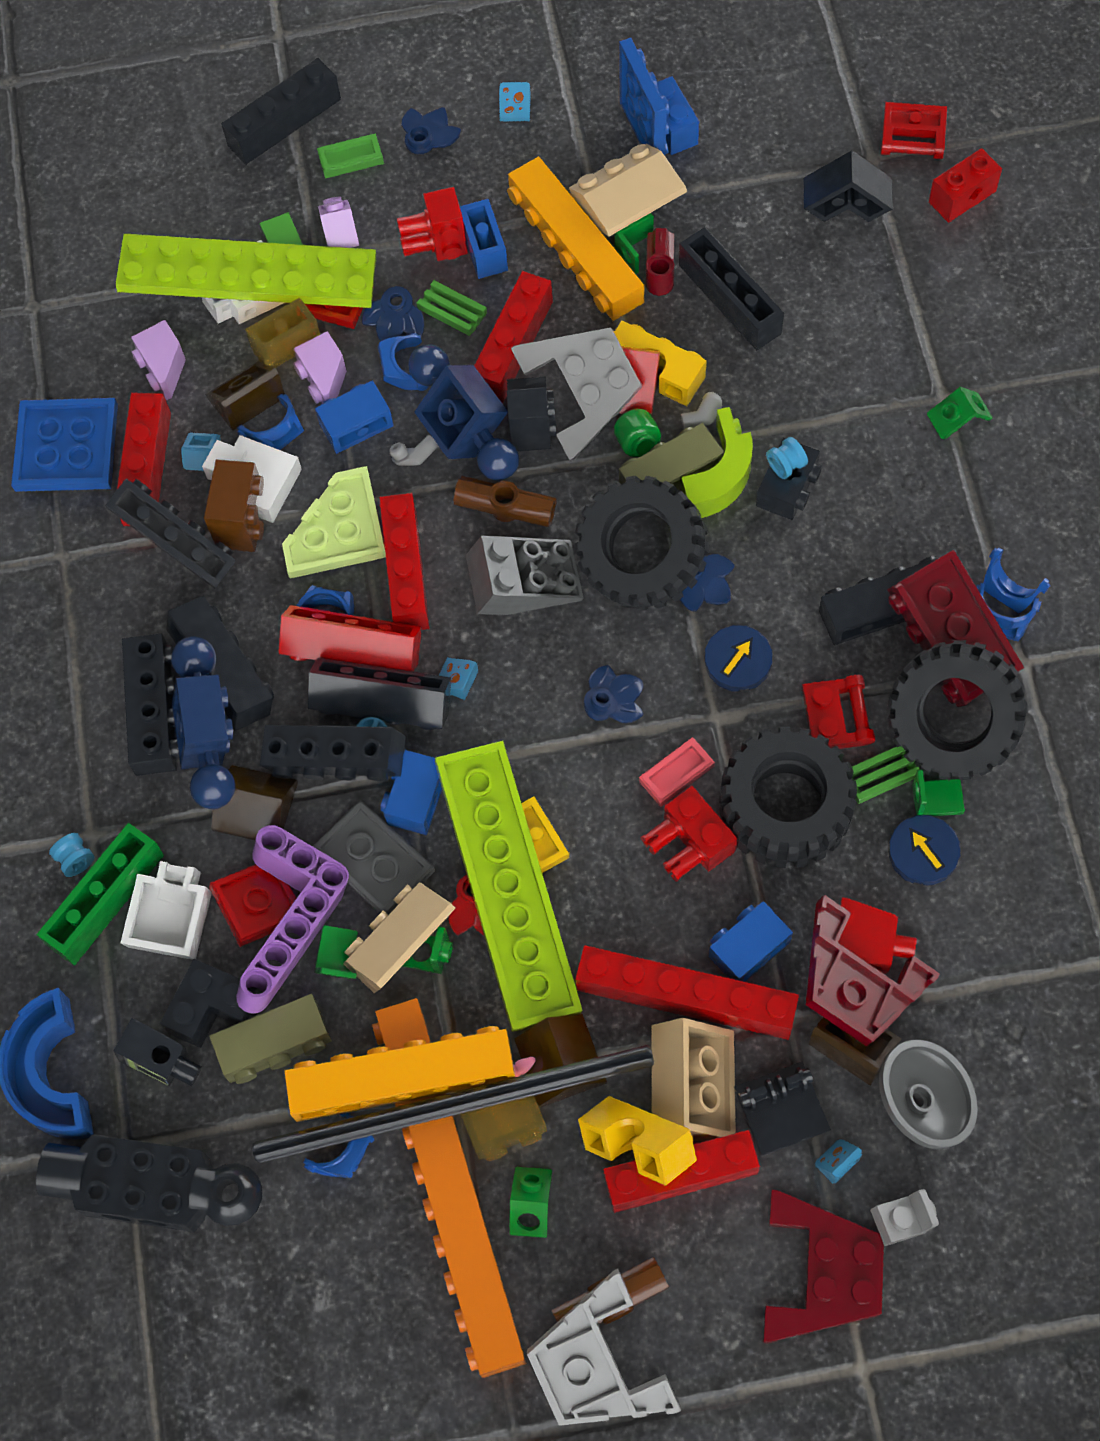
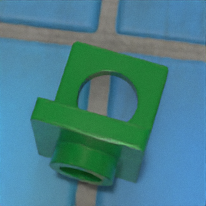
M652 213L615 233V250L635 274L639 273V254L632 245L647 238V234L653 232L654 216Z
M963 387L956 389L927 412V416L940 438L944 440L974 417L987 421L993 418L980 395Z
M917 770L912 784L916 815L946 816L964 814L965 808L960 779L924 781L923 770Z
M323 925L314 973L356 979L357 973H352L343 963L349 958L344 952L357 939L358 931Z
M439 926L436 936H429L424 942L431 947V956L423 962H418L411 956L402 967L442 974L444 963L450 962L453 942H450L446 928Z
M515 1167L510 1197V1235L547 1237L548 1202L552 1169ZM530 1213L537 1216L540 1222L536 1226L527 1227L519 1222L518 1217L522 1214Z

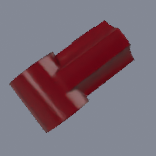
M655 228L653 232L647 234L646 288L651 294L657 296L670 293L674 286L675 235L669 232L667 228Z

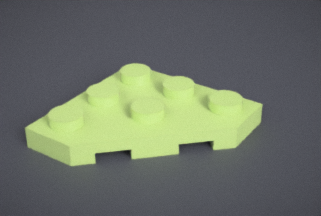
M367 466L335 473L329 480L328 487L319 499L316 498L302 516V522L292 535L289 534L282 543L290 579L386 558L383 536Z

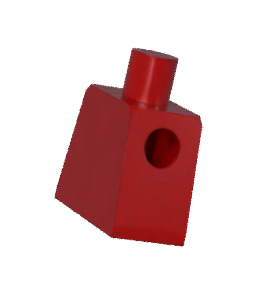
M842 897L840 906L851 912V915L838 941L840 945L883 974L889 972L893 956L909 959L915 955L917 938L896 934L898 916Z

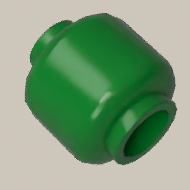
M633 409L625 412L614 425V435L623 452L630 457L638 458L645 455L661 441L659 427L652 415L644 409Z

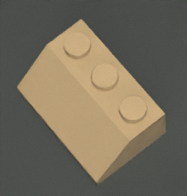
M640 144L633 147L629 154L620 159L610 160L601 170L594 174L582 176L579 178L578 183L569 187L574 200L597 228L607 236L613 235L687 192L686 186L662 151L648 144Z
M420 882L413 889L407 884L393 899L398 904L397 907L389 915L383 910L369 925L373 932L368 938L363 941L358 937L344 952L349 958L343 964L352 973H357L356 977L373 993L380 990L455 909L450 902Z
M686 1018L652 1025V1054L654 1058V1065L652 1066V1114L690 1129L693 1141H708L735 1134L734 1031Z

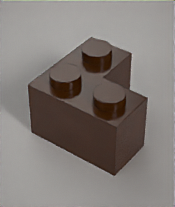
M215 460L204 515L205 523L214 544L218 540L231 550L255 552L257 540H262L264 523L259 520L256 500L257 496H261L263 493L264 479L263 476H259L254 462Z

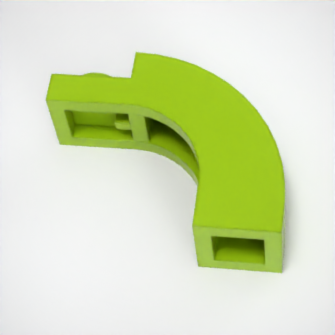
M730 407L717 409L716 428L724 451V456L720 462L705 472L681 477V491L697 507L701 513V518L716 514L732 504L742 493L749 479L753 450L751 432L742 434L740 421L738 418L733 419Z

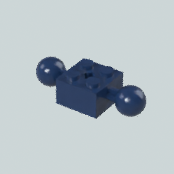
M426 344L416 348L409 358V372L417 383L432 387L414 413L448 459L475 458L477 456V464L480 471L491 480L501 481L511 477L519 465L518 451L508 440L492 436L508 413L505 406L474 365H450L447 354L436 345Z
M191 636L179 641L174 647L171 656L174 670L183 677L176 678L172 701L181 769L199 768L193 774L190 781L191 796L203 808L219 809L227 805L235 793V780L232 774L226 768L220 766L223 765L225 753L230 752V740L233 739L231 719H225V707H228V693L226 686L220 687L219 675H209L216 664L214 648L207 640Z

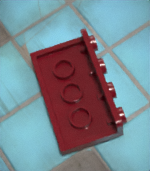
M954 550L949 551L887 589L890 594L888 600L891 607L898 615L902 614L908 624L906 631L915 644H920L923 651H927L934 645L942 642L951 644L955 640H966V644L974 645L977 642L986 645L985 649L992 653L995 651L999 652L1004 656L1003 660L1009 666L1012 664L1018 672L1024 668ZM949 678L942 681L944 684L941 687L943 694L951 704L955 703L957 707L966 706L971 703V700L984 693L979 686L965 679Z

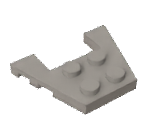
M611 327L516 345L511 348L525 375L556 360L581 407L585 419L556 434L570 461H573L581 454L580 452L590 441L595 439L603 427L643 387Z
M619 1269L612 1271L527 1349V1356L558 1425L607 1421L609 1417L632 1415L633 1418L645 1417L647 1413L656 1412L674 1414L681 1411L666 1374L631 1390L627 1389L597 1321L633 1305L632 1298Z

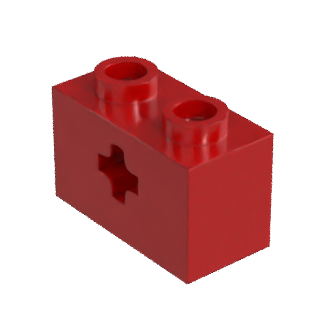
M981 148L933 179L929 203L949 223L997 191L1002 168Z

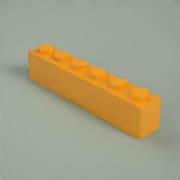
M539 156L508 174L509 188L507 193L511 201L515 205L519 204L522 207L525 217L531 226L536 225L546 245L549 248H555L563 266L566 269L571 268L576 275L578 284L584 291L588 290L591 293L595 305L601 313L606 312L612 321H615L644 303V284Z
M488 1026L478 1029L475 1035L465 1037L461 1033H451L440 1037L441 1041L426 1044L425 1040H414L405 1043L404 1048L389 1051V1047H377L368 1050L367 1055L353 1057L352 1054H339L331 1057V1062L316 1064V1061L298 1062L294 1064V1069L284 1070L290 1115L296 1122L458 1092L515 1078L507 1030H499L498 1026Z

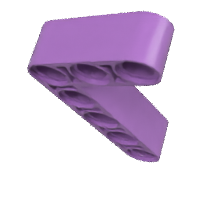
M275 825L265 826L258 831L252 859L259 868L301 893L240 979L236 995L237 1003L243 1011L248 1013H259L268 1006L341 901L349 879L346 867L340 862ZM270 845L275 847L276 850H269L264 846ZM301 863L304 864L306 868H299L294 864ZM324 881H332L336 886L327 885ZM305 907H314L319 912H310ZM295 933L298 936H300V938L292 939L288 937L286 934ZM276 960L282 965L272 966L267 961ZM256 987L263 993L253 994L247 988Z

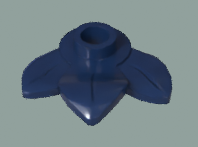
M444 107L431 111L424 116L415 109L410 108L402 118V127L406 132L405 145L414 154H425L433 148L450 146L459 138L461 133L460 128L448 126V117Z
M394 286L387 289L382 298L373 301L372 308H365L362 324L376 326L380 342L387 338L402 336L403 332L408 335L416 333L421 337L423 335V314L418 308L413 306L410 292L403 287ZM394 297L402 298V303L398 306L392 305L391 301Z
M712 554L703 558L706 566L703 572L698 571L695 579L698 582L692 589L689 586L682 591L684 597L679 599L688 610L696 612L701 607L703 601L715 605L730 602L731 591L724 577L734 569L735 565L726 557Z
M609 665L601 666L591 674L588 680L589 691L586 693L583 701L585 711L590 718L603 721L611 717L621 723H631L643 716L641 708L634 703L643 689V681L640 678L630 674H621L616 677Z

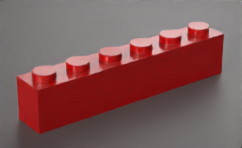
M586 945L583 947L575 979L576 989L580 992L786 1040L790 1038L799 994Z

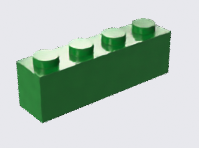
M128 823L36 935L50 949L75 966L132 896L137 874L148 876L163 858L164 854L157 843Z

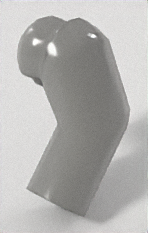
M708 392L703 396V401L697 411L682 413L681 423L683 430L688 427L694 428L701 423L705 426L714 423L717 417V409H722L721 397L715 392Z
M427 435L415 448H406L405 444L398 442L391 446L389 453L392 456V461L399 466H418L439 446L432 436Z

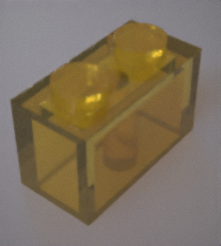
M300 298L245 329L251 349L259 361L275 368L296 356L295 347L320 335L317 320Z
M534 1096L461 1113L479 1160L485 1157L487 1161L496 1160L508 1153L507 1148L521 1143L522 1147L531 1145L541 1140V1134L547 1132L545 1121Z

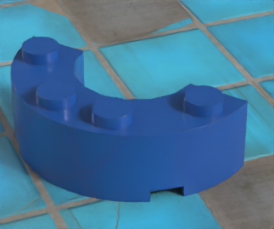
M59 988L39 995L18 1012L19 1016L12 1024L10 1030L5 1031L0 1045V1085L13 1109L38 1129L59 1138L86 1139L94 1135L88 1101L77 1092L60 1093L52 1090L46 1077L47 1061L52 1049L63 1038L76 1033L70 999Z

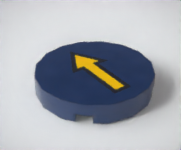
M732 625L719 630L710 638L705 649L707 673L719 687L729 691H740V689L745 690L748 688L750 690L758 687L767 678L772 668V649L768 640L758 630L748 626Z
M916 815L904 820L894 830L889 842V860L894 870L904 880L913 884L916 882L923 885H934L945 881L954 872L960 858V841L955 831L943 820L930 815Z

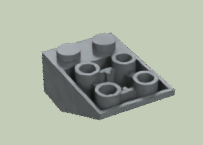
M481 535L466 554L477 614L511 615L578 602L584 599L571 540Z

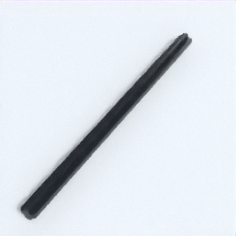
M645 1045L256 1141L252 1144L253 1156L258 1163L271 1161L651 1067L654 1065L652 1050L650 1046Z

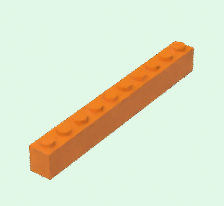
M417 998L375 1011L378 1022L372 1024L378 1045L385 1044V1047H389L390 1051L404 1048L405 1043L414 1040H425L426 1044L431 1043ZM437 1095V1096H432V1097H427V1098H421V1099H416V1100H411V1101H405V1102L395 1103V1107L402 1106V1105H406V1104H410V1103H414V1102H418V1101H422V1100H426V1099H430V1098H434V1097H438V1096H442V1095ZM453 1116L402 1128L408 1150L415 1148L418 1162L412 1163L418 1185L425 1183L429 1198L422 1199L428 1221L435 1220L439 1234L433 1236L438 1257L446 1256L450 1271L443 1273L449 1295L457 1294L460 1309L454 1310L460 1333L467 1331L471 1346L465 1348L471 1371L478 1369L480 1376L485 1378L527 1364Z

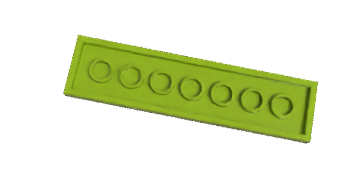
M124 234L116 278L117 292L372 308L376 250Z
M503 741L436 757V769L511 1032L533 1027L547 1017L569 1016L581 1013L583 1011Z

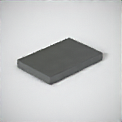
M361 800L313 845L314 848L346 867L349 875L347 885L379 914L384 910L389 915L397 907L398 904L393 899L407 884L413 889L419 882L423 884L435 872V868Z

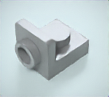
M925 1189L918 1190L907 1197L877 1205L870 1210L884 1246L922 1235L939 1225L935 1205L929 1199Z

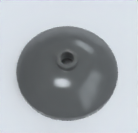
M925 1040L903 1042L886 1055L880 1068L879 1088L884 1107L898 1129L915 1143L930 1149H948L963 1142L971 1134L975 1126L978 1107L975 1089L969 1075L960 1062L941 1046Z

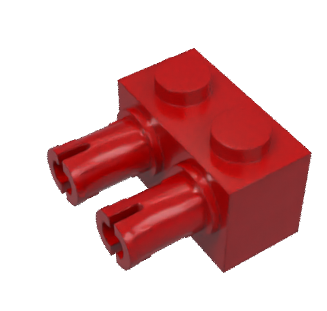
M454 187L424 193V212L396 218L404 257L432 250V253L435 252L437 261L456 259L459 256L468 254L463 217Z
M693 786L665 805L664 821L647 834L641 836L643 844L646 848L650 846L649 851L653 855L657 854L660 849L676 837L680 838L686 845L683 850L663 863L667 873H672L671 878L676 882L699 863L709 872L736 852L737 837Z

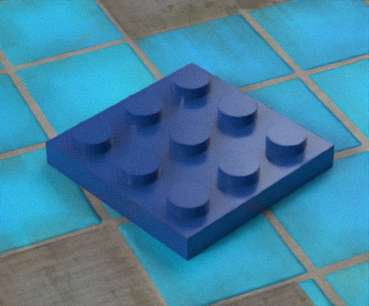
M632 38L619 41L620 104L639 143L661 150L665 156L669 152L666 142V135L669 134V127L666 121V115L670 113L668 101L664 95L660 96L656 77L653 72H648L642 49L636 48Z
M116 399L21 400L19 404L11 484L14 491L111 489L118 411Z

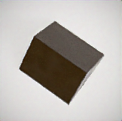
M257 361L205 395L231 430L234 431L240 425H243L279 402L278 396L285 393L276 368Z
M231 765L228 771L235 780V793L227 805L219 809H213L212 831L256 840L258 831L265 826L275 825L284 829L298 780L276 778L269 773Z
M583 1014L547 1017L514 1038L521 1059L534 1057L536 1060L526 1074L598 1057ZM602 1078L534 1095L538 1108L607 1084V1079Z
M823 1017L815 1026L809 1045L871 1086L880 1072L884 1058L898 1045L901 1038L886 1029L874 1042L865 1046Z

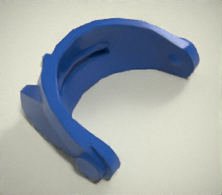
M411 333L407 336L387 338L379 342L378 352L381 359L383 381L404 390L424 391L429 387L417 383L410 374L404 372L397 365L394 357L395 353L401 349L419 345L422 342L420 335Z
M280 394L278 399L287 409V413L278 425L261 432H252L243 425H240L237 428V433L239 436L241 435L281 450L304 432V428L295 414L290 398L286 394Z
M1000 547L998 549L994 548L989 555L991 561L983 582L985 584L984 591L1019 614L1032 603L1040 592L1044 594L1050 587L1049 580L1045 578L1037 589H1027L1017 585L1006 575L1001 566L1000 559L1004 550Z
M980 583L976 587L983 597L985 584ZM1035 597L1031 603L1030 612L1017 618L1001 616L991 609L990 611L1006 638L1019 641L1024 635L1029 622L1036 612H1039L1041 601Z
M312 585L296 605L305 608L332 605L340 608L345 614L354 615V599L349 591L341 592Z
M351 1112L340 1114V1116L346 1119L353 1118L350 1115ZM373 1136L349 1141L347 1148L342 1154L327 1163H315L305 1158L303 1164H305L304 1168L312 1173L315 1172L323 1176L351 1178L353 1172L358 1169L367 1146L370 1142L374 1141Z

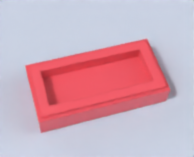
M692 737L639 777V782L661 807L715 766V762Z

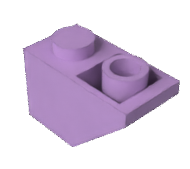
M341 197L323 200L324 205L318 206L327 247L352 248L359 246L348 200L342 201Z
M163 320L132 336L131 338L136 349L131 352L140 369L146 366L149 371L146 374V378L153 391L160 390L165 399L168 400L173 396L186 359L179 341L166 320Z
M327 331L294 348L297 361L293 363L294 368L301 380L307 378L310 383L308 390L316 404L338 397L347 372L343 355Z

